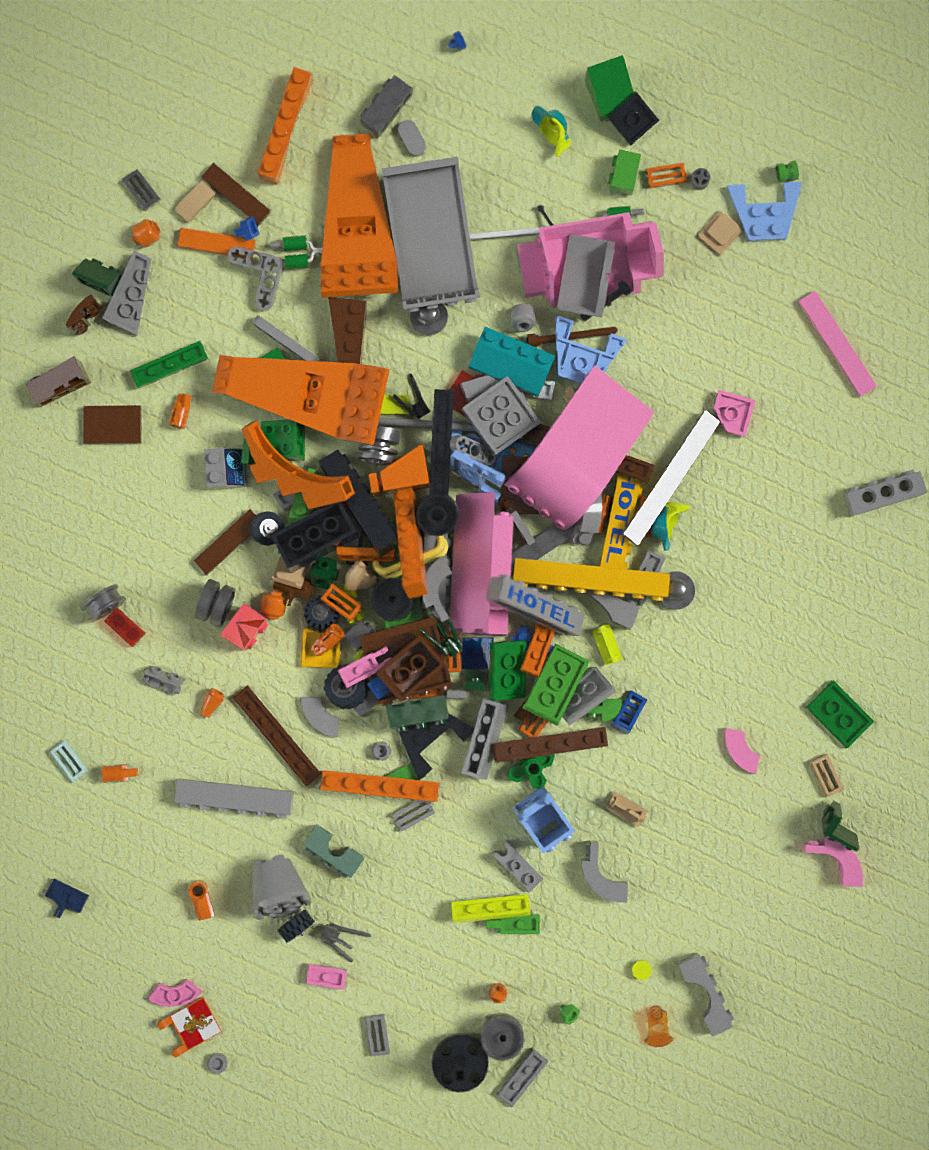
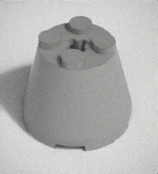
M276 855L272 858L273 860L266 862L265 860H260L254 863L252 873V912L257 920L264 919V916L273 917V919L288 916L301 911V906L304 904L306 906L311 904L310 895L290 859L284 858V855Z

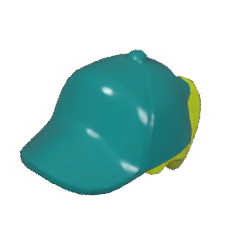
M535 106L531 114L532 120L538 125L539 130L545 135L547 141L556 145L555 155L559 158L560 154L567 150L571 144V140L566 134V119L558 110L548 112L540 106Z
M676 502L666 503L651 525V535L662 541L664 551L670 549L669 538L672 537V530L677 524L679 513L686 512L690 505Z

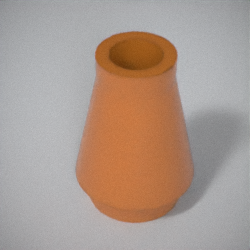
M215 688L207 691L200 714L210 718L211 714L224 701L225 695Z

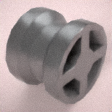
M704 168L696 169L690 179L691 186L696 190L705 189L710 181L709 171Z

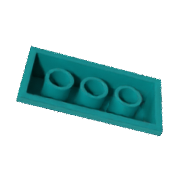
M485 326L468 368L499 381L508 376L516 388L539 397L555 355Z

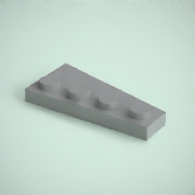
M133 251L102 317V320L136 336L139 329L151 258Z

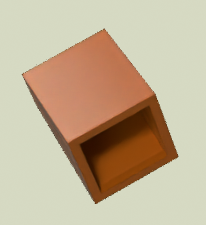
M423 445L417 446L380 471L381 477H377L380 491H384V494L388 495L393 494L394 491L411 487L413 490L430 487Z

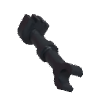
M624 280L618 283L619 288L606 296L604 308L611 306L612 302L621 295L628 296L632 293ZM585 314L580 315L584 322L593 317Z

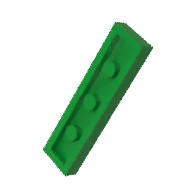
M198 341L130 371L137 388L140 389L208 360V356L202 342Z

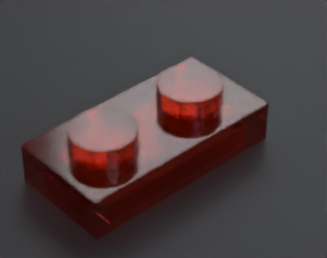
M118 607L104 621L131 647H134L146 634Z

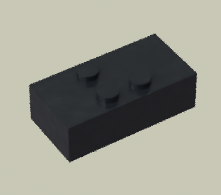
M341 502L328 504L271 535L291 573L336 550L337 547H341L360 537Z

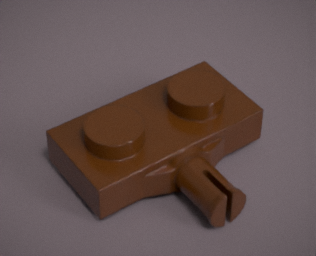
M305 578L301 589L276 581L273 584V589L286 594L283 603L286 605L288 602L287 606H291L294 597L310 600L315 586L311 585V580Z

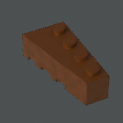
M328 297L338 362L362 364L367 315L366 300Z

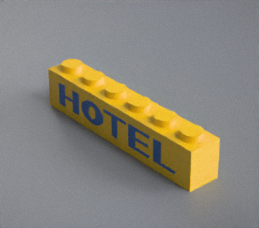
M619 473L617 474L599 567L627 569L628 563L625 562L626 555H630L632 544H629V540L621 533L639 508V506H636L637 499H641L643 488H640L641 481Z

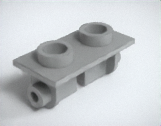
M149 666L143 673L145 674L143 677V681L146 682L145 684L159 688L160 684L163 683L162 690L173 695L180 693V686L185 681L178 674L168 673L158 666Z

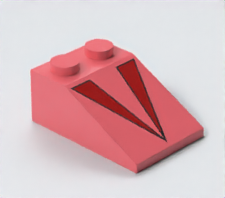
M243 603L221 633V636L245 651L248 648L251 650L257 642L255 639L259 633L263 634L267 629L268 619Z

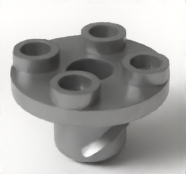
M443 303L438 304V308L427 309L426 306L419 307V311L410 312V321L413 328L420 334L433 336L445 328L448 321V312Z
M679 571L667 573L670 574L669 593L667 598H663V601H660L661 604L673 610L687 607L695 596V585L692 579L687 574Z

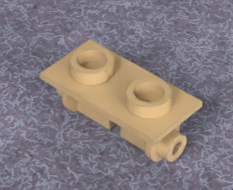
M615 791L605 807L637 827L643 823L648 810Z

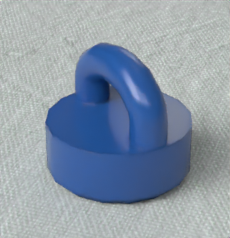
M461 32L453 33L454 39L448 42V47L451 49L458 47L460 51L466 49L467 46Z

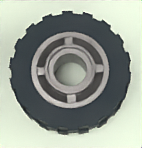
M345 664L344 666L340 665L332 669L328 673L324 681V690L327 698L336 707L349 710L353 707H358L360 703L364 702L363 700L367 697L369 688L367 685L368 681L365 678L350 686L347 690H343L345 684L338 670L347 666Z

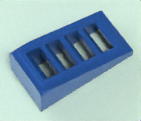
M630 690L611 726L627 735L634 726L647 699ZM630 699L635 700L636 702L640 703V705L637 706L636 704L630 702ZM626 706L633 708L634 710H636V712L634 713L633 711L626 708ZM623 712H624L625 714L631 716L632 719H629V718L625 717L624 715H622Z

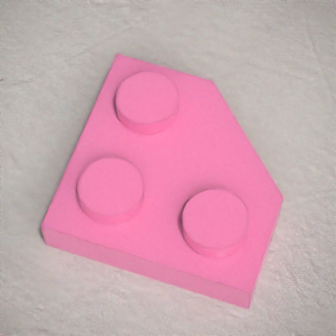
M718 390L713 410L727 433L745 438L756 400Z

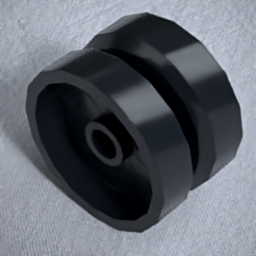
M391 577L383 579L376 584L372 590L371 603L378 616L384 620L398 621L409 615L413 608L414 597L408 598L401 579ZM392 595L396 597L394 603L389 602Z

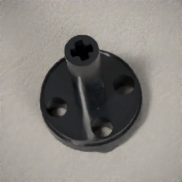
M458 1033L447 1036L438 1043L432 1056L433 1074L436 1080L450 1091L467 1092L473 1090L482 1083L487 1074L488 1055L480 1040L471 1035ZM472 1043L479 1047L478 1051L474 1053L468 1050V1046ZM443 1045H448L451 1048V1052L443 1054L440 1048ZM472 1072H478L480 1078L478 1080H471L469 1075ZM449 1073L452 1080L445 1082L442 1080V1075Z

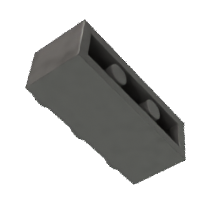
M396 75L392 79L388 78L382 92L380 94L377 93L373 97L372 105L369 108H365L360 115L361 125L378 138L381 137L413 95V88Z

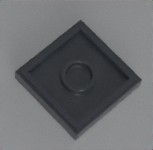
M636 91L606 116L630 146L660 121Z

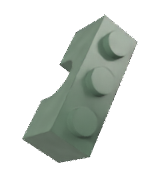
M316 825L303 844L306 847L305 851L312 856L316 854L322 858L321 862L328 867L332 865L338 869L337 873L344 878L348 876L352 878L365 857L350 846L344 854L334 855L329 850V842L333 835L321 826Z

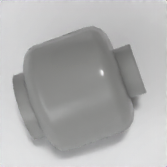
M521 303L511 309V324L515 330L527 332L535 326V311L531 305Z

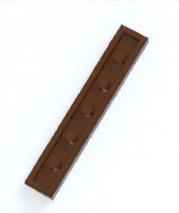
M248 685L233 697L306 787L321 775V772Z
M606 727L492 743L495 763L605 747L608 746Z

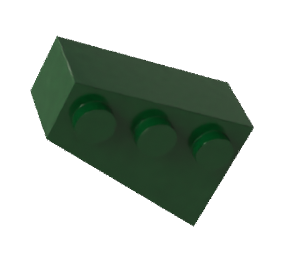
M445 695L412 702L407 701L401 704L386 705L390 729H396V732L408 731L407 727L415 726L416 729L427 727L426 723L432 722L435 725L446 724V720L450 719Z

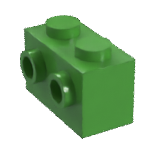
M619 149L618 155H614L612 166L615 167L614 174L610 173L608 184L611 185L610 191L632 196L641 154Z

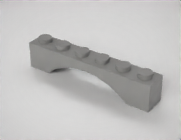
M528 584L529 587L536 588V585ZM547 586V589H538V591L543 592L555 589V587ZM586 590L584 594L599 603L613 623L629 630L632 628L640 607L636 606L637 602L626 599V601L621 600L619 597L613 596L612 592L605 593V595L593 594L594 591Z

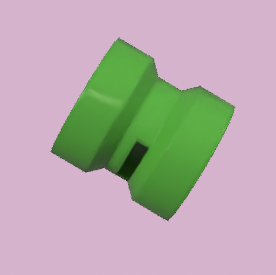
M790 161L786 165L783 163L776 164V176L779 183L785 182L787 179L792 181L799 179V169L796 161Z

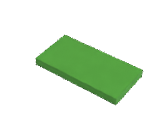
M555 643L523 709L558 726L589 660Z

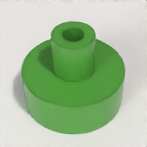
M563 1004L559 1008L561 1012L560 1019L566 1025L572 1024L579 1015V1009L573 1004L567 1006Z

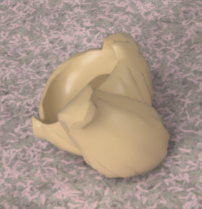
M361 560L355 561L345 577L346 586L350 591H355L359 588L371 589L379 583L376 575Z

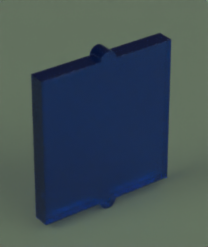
M463 638L462 652L460 653L462 655V669H490V643L494 642V638Z

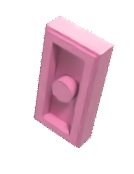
M309 963L305 984L344 990L347 969Z

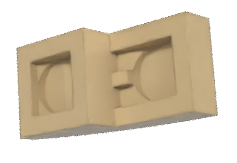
M201 181L186 195L175 210L187 222H191L199 211L209 204L216 193L204 181Z

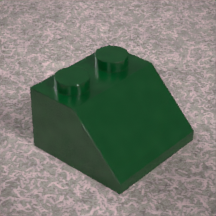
M85 258L73 271L72 275L79 283L112 297L122 277L119 273L120 270L112 266L106 268L97 259L92 258V260Z

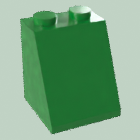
M621 55L587 67L585 82L599 120H606L608 122L610 120L606 116L634 92L624 57Z

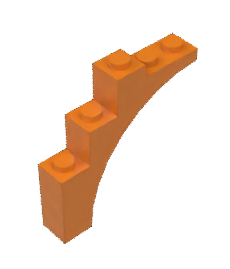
M258 421L250 422L242 428L243 436L255 461L250 467L257 483L276 479L282 496L302 492L303 500L308 509L345 501L355 493L348 475L339 477L320 476L307 472L285 459L266 438Z

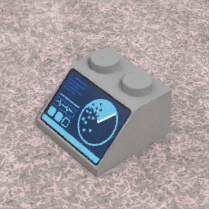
M204 449L206 483L209 490L248 487L246 464L241 463L243 449Z

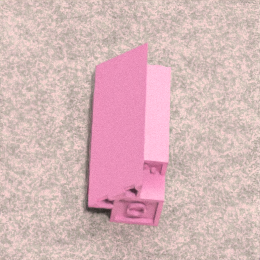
M629 212L539 228V236H536V241L517 244L525 297L545 295L546 301H550L551 308H557L569 236L571 234L615 242L610 275L606 274L605 276L608 277L606 296L619 288L618 283L622 280L627 283L632 291L629 295L641 293L642 280L664 277V250L656 223L650 221L632 224Z
M495 492L456 494L459 514L454 527L450 619L457 633L507 636L509 610L486 600L491 577H499L500 574L511 576L513 516H509L507 512H498L497 515H494Z

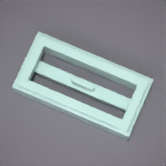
M66 740L50 751V754L72 783L89 771ZM63 746L67 749V751L70 753V755L73 757V759L76 761V763L79 765L82 771H79V769L76 767V765L73 763V761L62 748ZM58 750L76 773L75 776H73L56 753Z

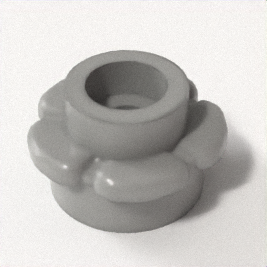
M383 741L375 744L372 748L373 756L377 760H386L389 757L388 755L391 754L390 746Z

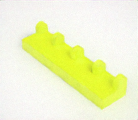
M528 894L451 902L453 923L530 915Z

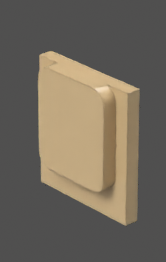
M719 211L697 237L721 256L742 232V229L729 216Z
M280 556L271 580L301 589L310 564L291 573L282 556Z

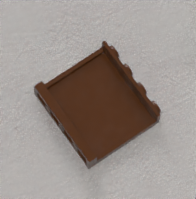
M435 616L359 635L364 655L366 656L371 652L374 653L387 646L388 651L375 658L379 664L385 659L393 657L420 634L419 628H422L441 644ZM428 640V642L434 647V649L446 662L445 655L443 654V652ZM447 663L403 701L411 699V695L418 693L419 696L428 695L430 690L438 689V691L449 689L448 685H452ZM376 673L371 675V680L377 677L378 675ZM390 691L379 700L376 698L377 704L386 706L393 704L392 700H396L397 697Z

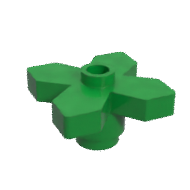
M555 754L519 759L521 763L509 767L506 778L518 783L528 777L531 787L536 789L542 786L545 787L547 780L542 770L552 765Z

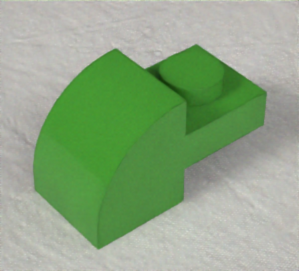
M605 699L601 702V706H596L586 713V717L598 718V714H601V722L609 721L620 712L622 699Z

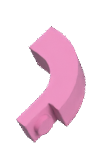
M822 837V844H820V841L808 840V844L802 843V851L805 853L829 854L835 858L840 868V885L863 887L862 867L852 850L849 851L841 843L830 841L826 837Z

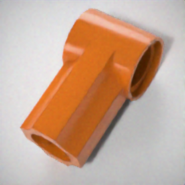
M202 880L194 881L189 888V895L192 898L198 921L215 916L207 884ZM194 886H201L203 893L196 894L193 890Z

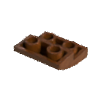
M91 294L79 303L66 323V327L75 336L85 333L91 325L87 318L95 317L99 314V310L102 309L101 305Z

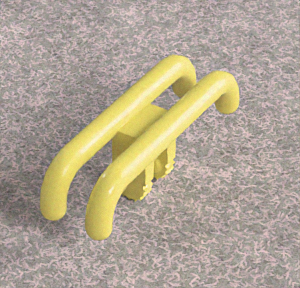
M443 535L436 536L437 545L434 548L423 552L425 565L438 560L447 553L448 542ZM379 561L372 563L374 570L383 579L396 578L402 575L401 562L383 568Z

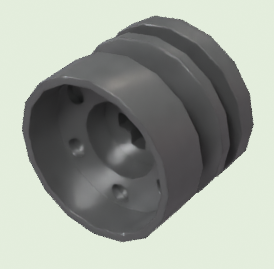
M378 426L374 445H359L358 449L366 453H357V459L373 465H391L397 461V458L389 455H398V451L390 448V446L399 445L401 431Z

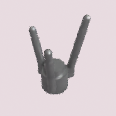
M334 923L332 926L327 924L320 938L325 940L324 943L330 945L349 962H353V959L334 944L337 942L350 950L352 949L351 945L338 938L340 935L338 930L365 937H371V934L341 927Z

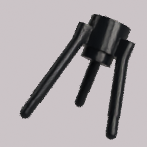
M410 373V382L419 401L413 404V409H411L397 395L394 394L393 398L409 412L411 417L416 416L417 419H420L431 411L424 402L418 385Z

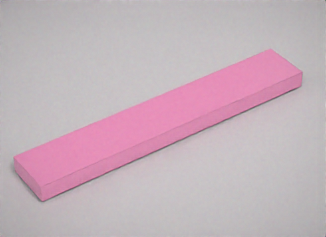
M814 291L801 299L799 304L859 397L877 387L817 292Z

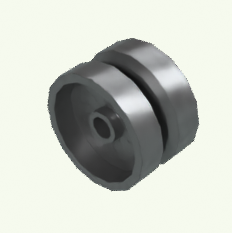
M209 579L198 600L195 618L206 621L210 617L211 624L222 627L231 610L236 588L224 585L220 590V583Z
M500 1013L491 1016L484 1023L481 1032L482 1046L485 1052L495 1060H511L523 1049L525 1040L523 1027L518 1019L510 1014ZM500 1035H505V1040H500Z

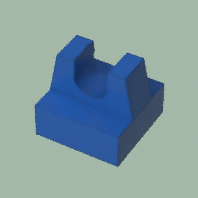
M254 216L244 219L240 222L241 226L234 229L236 237L244 235L245 240L253 239L260 234Z

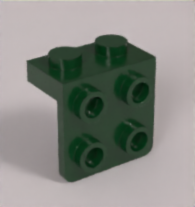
M833 800L831 805H827L823 811V834L830 841L841 843L845 849L857 852L859 850L858 836L839 824L842 820L840 803Z

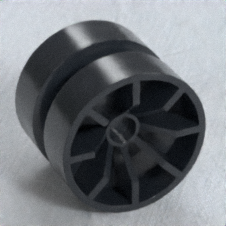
M434 492L427 495L421 501L417 510V521L422 530L433 536H442L449 533L455 527L458 520L459 511L457 503L446 493Z

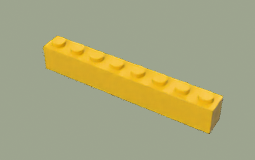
M515 558L513 581L524 582L526 587H528V584H534L538 589H547V586H553L557 591H566L567 588H573L574 592L586 593V590L594 591L593 594L605 595V592H612L613 596L624 597L625 594H631L632 598L644 599V596H650L651 600L663 601V598L668 597L670 574Z

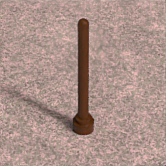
M613 326L570 332L568 340L616 334L618 329ZM535 333L527 334V344L536 348L540 344L556 342V334L546 336L535 335Z

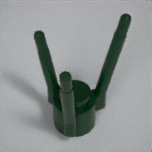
M451 619L447 621L453 637H448L437 622V628L445 639L442 642L444 646L422 628L418 629L444 655L448 654L451 657L462 649V642L458 638Z

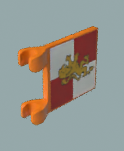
M204 997L157 1023L160 1030L171 1024L176 1029L183 1044L172 1050L175 1058L222 1032Z

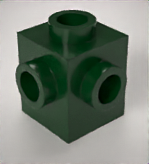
M321 557L316 560V563H312L310 568L311 585L328 589L333 581L337 580L339 575L337 561L331 558Z

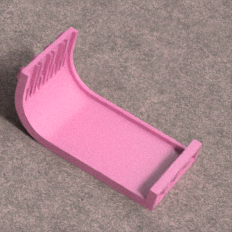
M593 366L586 373L585 379L535 451L504 484L511 493L517 494L527 505L534 507L541 516L548 518L558 529L564 531L575 524L595 502L655 413L596 366Z

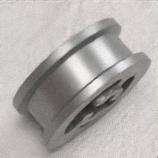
M117 584L98 592L81 606L82 611L86 610L89 614L90 623L110 614L126 601L125 596L121 597L118 593Z

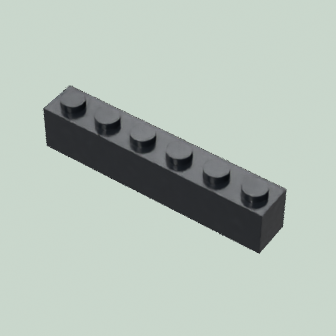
M336 450L319 460L320 467L326 476L339 477L348 475L355 493L343 502L379 557L398 547L397 530L390 528L388 525L390 521L387 515L380 513L378 510L380 506L377 500L370 498L368 495L370 491L367 485L360 483L358 480L360 476L355 468L351 469L348 465L350 461L346 454L342 455L339 450Z

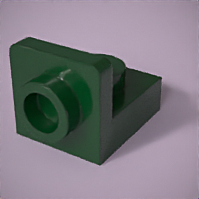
M467 670L465 689L484 691L486 673Z

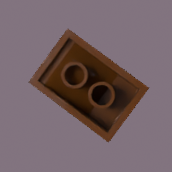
M420 633L377 670L376 674L397 699L402 702L442 669L446 662L423 634Z

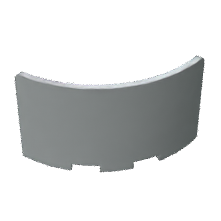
M574 234L569 236L557 304L558 310L596 317L603 316L608 287V277L605 276L606 274L610 275L615 242Z

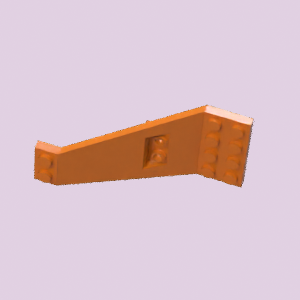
M370 134L333 136L321 258V296L323 298L398 293L397 260L371 150Z
M220 355L212 392L234 397L338 439L374 445L390 369L356 363Z

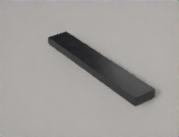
M434 389L429 494L434 492L449 494L450 440L452 435L454 390Z

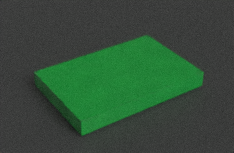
M526 640L490 643L489 700L499 701L526 697V673L520 671L526 655Z
M834 680L805 707L845 748H848L874 722Z

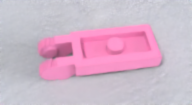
M387 646L374 653L371 652L338 670L346 688L373 675L391 659L387 658L379 664L375 659L388 651Z

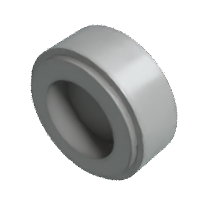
M215 1053L208 1060V1068L212 1073L220 1074L227 1068L228 1060L222 1053Z

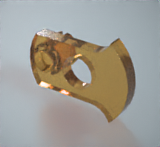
M658 1005L652 1006L650 1011L647 1012L648 1037L644 1041L652 1047H663L674 1040L668 1032L667 1011ZM662 1024L664 1026L661 1032L653 1031L654 1025Z

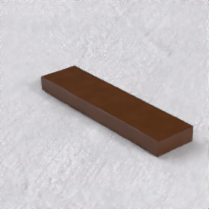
M214 162L201 176L203 180L246 216H254L258 226L271 213L269 208Z
M251 509L194 560L206 575L213 571L251 536L250 526L253 518L256 516Z

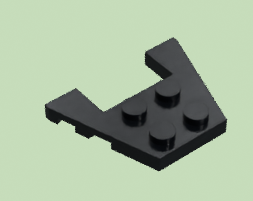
M449 714L450 719L446 720V724L435 725L434 722L426 723L427 727L416 729L415 726L407 727L408 731L399 732L417 778L421 780L433 769L420 755L423 750L449 728L463 742L473 735L474 728Z

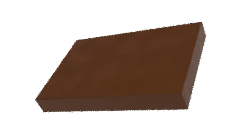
M83 406V444H142V406Z

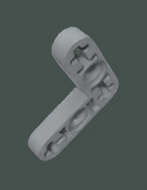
M232 247L228 252V258L232 263L262 271L255 303L260 310H270L276 298L283 267L282 260L277 256L242 247ZM239 250V254L246 255L247 257L246 259L238 258L236 261L233 253ZM255 254L260 258V262L256 266L251 263V257ZM274 260L275 263L278 264L277 268H273L272 272L276 273V277L273 275H266V273L271 272L272 266L269 265V262H273ZM267 278H271L274 282L271 289L266 288L264 285ZM262 291L272 292L271 295L267 294L266 298L269 301V305L263 307L261 299H265L266 293H262Z
M458 435L453 436L450 440V448L453 452L455 450L464 452L470 458L484 465H493L498 454L495 456L492 454L483 440L479 443L468 437ZM458 442L462 445H465V447H460V445H458ZM473 445L476 448L475 455L471 454V448Z

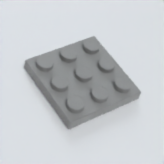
M508 376L461 408L494 456L541 423Z

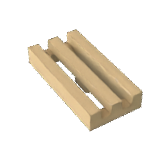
M828 754L809 762L825 797L844 790ZM823 760L826 761L829 770L838 786V788L836 789L834 788L833 783L824 767V764L822 762ZM817 763L819 764L821 771L830 787V792H828V789L819 773V770L816 766Z

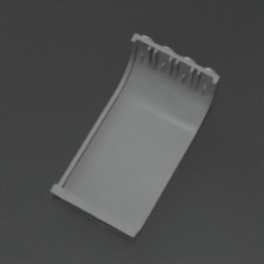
M458 157L382 168L403 309H407L408 312L419 311V307L426 306L427 309L438 308V304L445 303L446 306L457 305V301L464 300L465 303L476 302V298H480L473 263Z

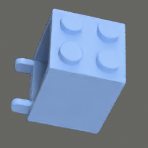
M544 786L512 807V810L542 853L551 852L556 848L557 843L562 840H568L575 831ZM556 820L558 826L543 836L540 830Z

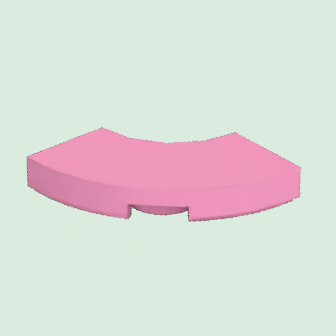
M725 728V744L731 758L745 771L756 774L760 755L748 748L745 741V732Z
M189 979L177 986H166L159 983L148 1000L164 1007L181 1006L194 1000L203 990Z

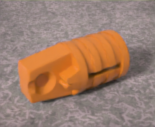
M185 393L178 394L168 425L185 429L190 412V395Z
M331 624L311 646L315 655L321 656L332 649L345 636L343 630L338 625Z
M127 764L102 767L103 783L114 781L127 782L128 777L138 776V768L128 769Z
M494 983L490 987L489 995L492 1002L502 1003L505 1001L507 990L503 984Z

